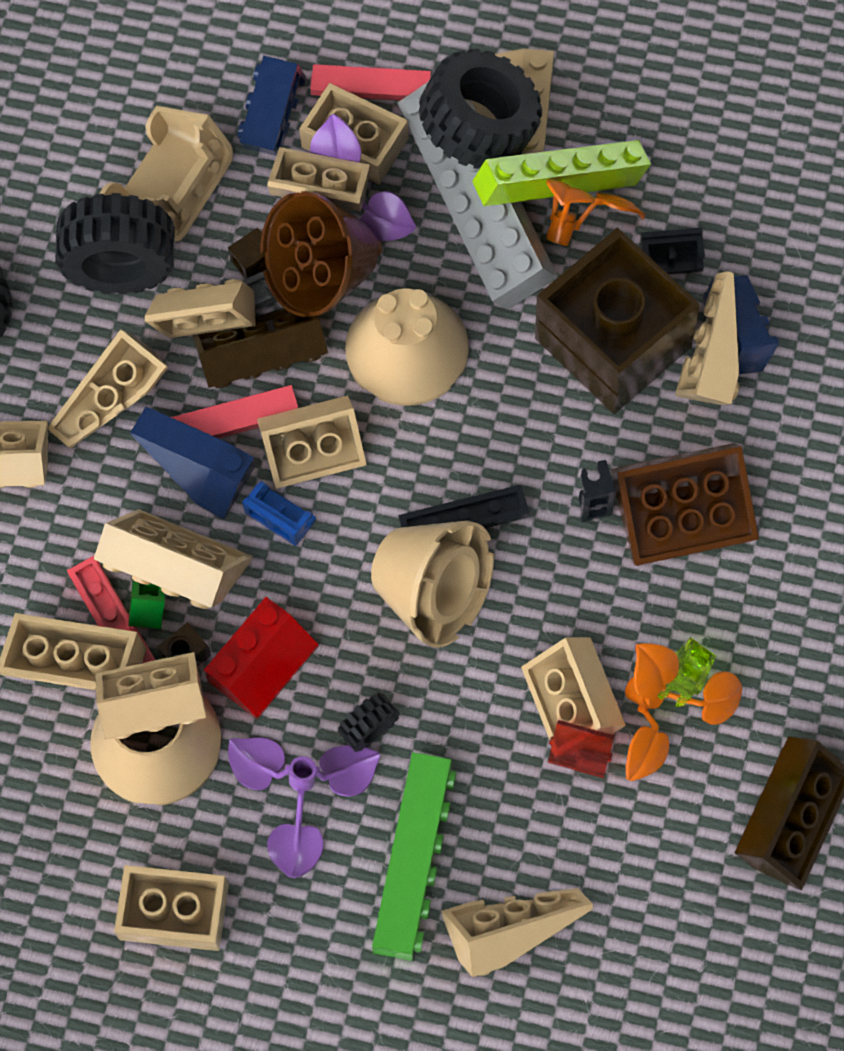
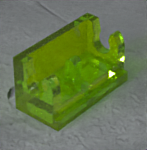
M691 637L676 652L679 659V670L676 678L671 683L666 684L665 691H661L657 695L662 700L669 695L670 691H678L681 697L678 698L675 704L676 707L685 705L694 694L698 695L701 692L716 658L715 654Z

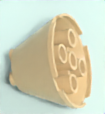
M397 289L375 299L357 314L347 333L345 351L349 370L363 390L365 388L383 402L411 406L433 401L451 389L453 383L465 370L469 354V343L463 322L449 305L420 289Z

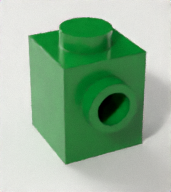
M133 580L128 626L161 629L165 603V593L161 591L162 587L152 583L149 585L141 584Z

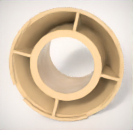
M472 521L397 528L383 539L377 549L371 570L372 585L381 598L421 642L432 647L447 646L459 638L455 634L465 624L470 626L485 601L494 566V554L489 552L487 541L491 540V537L483 526Z
M203 696L206 718L199 719L193 724L186 725L180 723L174 739L165 747L153 752L134 751L124 745V739H106L98 713L92 728L90 745L94 766L103 782L118 796L136 804L167 805L180 801L196 792L213 773L219 760L221 747L220 723L208 700Z

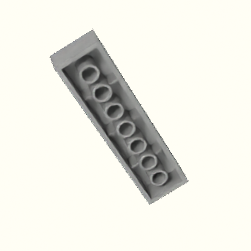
M425 83L399 101L398 105L404 118L408 120L410 131L492 302L510 309L557 279L558 276L522 202L484 207L472 183L479 169L473 168L471 164L467 166L459 164L458 160L452 156L448 158L443 154V149L440 147L436 148L431 142V135H426L422 126L424 121H421L419 116V101L427 85ZM465 99L467 104L476 111L472 100Z

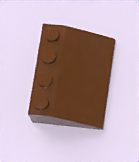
M731 443L611 469L616 498L634 566L759 540L742 446Z

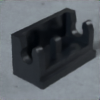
M702 228L641 232L639 248L667 274L703 272L704 270L703 259H705Z
M606 460L597 462V471L600 476L596 481L590 480L587 470L585 468L582 469L581 481L584 491L580 490L578 498L581 507V522L613 514L616 491Z

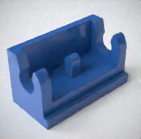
M260 481L242 502L246 515L296 547L316 521L313 513L299 508L271 490L263 481Z

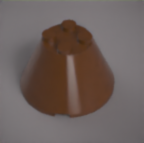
M312 191L288 194L274 205L265 221L260 245V253H265L267 271H263L270 292L284 309L302 317L322 315L336 306L357 286L369 278L375 269L378 256L382 252L380 240L375 238L373 231L366 223L326 197Z

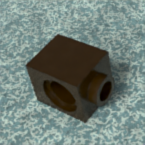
M258 227L228 247L230 261L244 279L267 270L265 253H260L262 232Z
M188 622L157 646L161 655L158 660L174 657V653L180 648H187L190 650L189 653H195L197 667L211 656L208 645Z

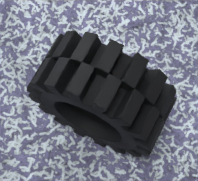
M379 692L377 695H372L369 700L365 699L360 706L357 705L353 712H349L346 715V719L342 720L341 725L338 726V732L355 752L362 751L365 747L371 746L372 742H377L381 735H385L388 732L387 730L395 725L394 722L398 721L400 713L384 693Z

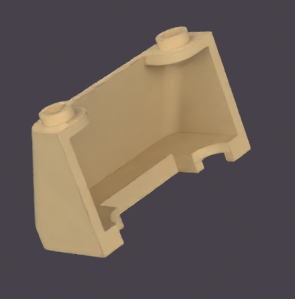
M156 106L146 123V134L153 145L125 188L119 183L110 182L103 187L99 194L112 195V193H121V196L134 195L138 196L141 200L148 199L152 201L155 206H161L174 222L175 241L178 242L187 234L231 164L233 149L209 115Z

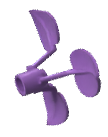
M331 114L311 140L310 152L313 154L360 162L362 151L358 138L349 125L335 114ZM389 191L377 192L371 196L368 205L364 200L362 209L366 212H364L360 220L371 228L375 238L380 241L401 239L416 229L417 225L412 219L407 205L395 193Z
M259 737L247 739L231 738L229 740L228 757L230 767L235 778L243 786L252 790H264L269 787L272 778L281 779L289 774L290 786L298 791L295 826L290 824L279 825L270 833L267 842L269 857L287 877L297 878L308 873L319 861L323 850V839L320 831L313 826L301 827L304 792L314 786L317 776L321 781L329 780L331 790L338 795L351 797L361 794L368 788L373 779L380 759V753L369 748L355 752L350 746H338L329 749L322 755L319 761L320 767H316L312 759L302 756L295 758L290 765H286L285 769L282 770L285 763V755L282 748L275 741Z

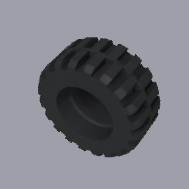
M469 49L467 53L465 50L455 52L453 55L445 57L440 65L437 66L420 97L419 116L420 120L424 121L422 126L426 135H431V142L436 148L440 147L443 149L445 156L456 158L458 163L464 166L471 164L473 168L480 169L486 159L521 155L541 123V99L538 90H534V82L530 77L527 78L524 75V70L517 65L515 67L510 63L511 60L505 56L500 58L495 56V52L487 50L483 53L480 52V49ZM465 99L483 105L496 119L479 114L467 104Z
M102 193L95 194L91 198L87 196L80 198L77 203L72 202L58 217L55 263L67 280L70 279L72 284L78 287L84 286L89 291L94 292V290H97L104 294L113 292L120 295L127 294L128 292H143L146 288L152 289L159 283H163L174 268V222L161 206H155L148 199L141 200L138 196H121V193L104 195Z

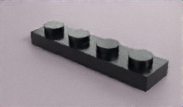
M520 484L400 514L398 518L401 527L472 521L484 528H489L529 518L530 512L522 485Z

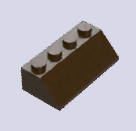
M284 308L255 316V326L192 335L208 388H224L231 385L232 381L241 378L247 380L255 379L261 376L262 372L272 369L275 371L290 368L293 363L303 360L304 362H313L320 359L321 355L328 353L318 316H297Z
M788 736L734 853L753 869L795 889L802 890L844 798V763L818 740Z

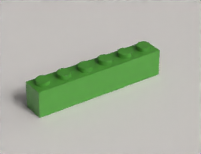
M412 752L372 944L373 954L413 961L414 953H421L424 932H419L421 919H428L431 899L425 898L428 886L434 887L438 867L432 866L434 854H441L444 835L439 834L441 821L447 822L450 802H445L447 790H454L457 771L451 770V759Z

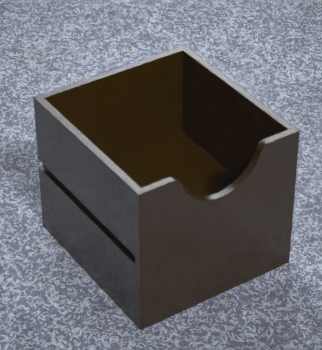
M617 227L537 295L535 339L615 415L692 347L695 333L694 326L697 323L700 304Z

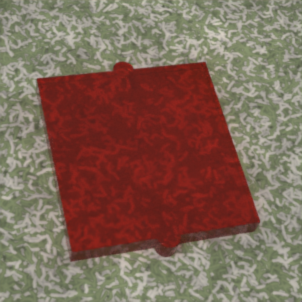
M558 719L554 736L549 741L551 751L548 763L604 778L607 763L613 757L610 751L615 735Z

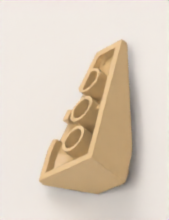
M727 271L717 273L704 306V316H707L700 328L696 329L693 339L696 341V348L693 356H686L675 394L677 397L717 405H730L732 400L738 395L739 362L734 273Z
M120 329L50 423L48 430L65 445L72 448L148 394L167 370L168 366L156 352L136 336Z
M578 888L537 893L533 900H516L515 896L504 897L505 903L485 905L484 900L472 901L442 910V917L459 962L472 977L487 975L491 971L510 964L591 911L593 903Z

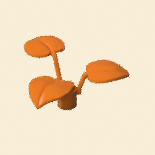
M547 179L546 181L547 186L555 196L553 197L552 213L549 218L552 221L547 231L546 239L556 244L568 246L574 230L579 231L583 221L597 205H606L617 210L637 213L643 220L645 219L646 214L621 196L597 192L596 198H594L586 191L571 187L564 182ZM558 201L561 206H564L563 210L559 209L558 211ZM571 203H591L579 219L575 221L576 215L569 212Z
M636 644L634 677L627 683L625 695L627 699L639 705L637 711L645 716L651 728L648 726L640 727L631 740L626 761V780L635 781L656 772L664 764L668 755L669 738L665 733L658 732L659 725L649 713V709L658 708L663 703L664 697L699 707L704 706L702 710L703 721L711 725L721 724L728 720L739 706L742 696V683L738 677L727 671L714 674L704 687V700H697L665 691L666 684L671 683L678 674L679 659L676 653L660 644Z

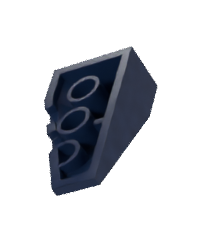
M149 407L144 408L130 432L132 437L162 466L174 482L189 495V498L197 506L225 520L255 468L253 456L223 440Z

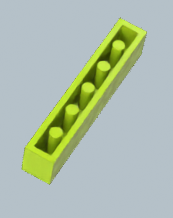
M633 140L486 159L472 180V183L485 207L555 197L546 184L547 179L561 181L586 192L636 186L651 163L640 141Z

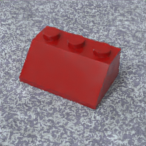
M265 597L205 667L204 673L208 683L258 720L319 645L288 612L268 597Z

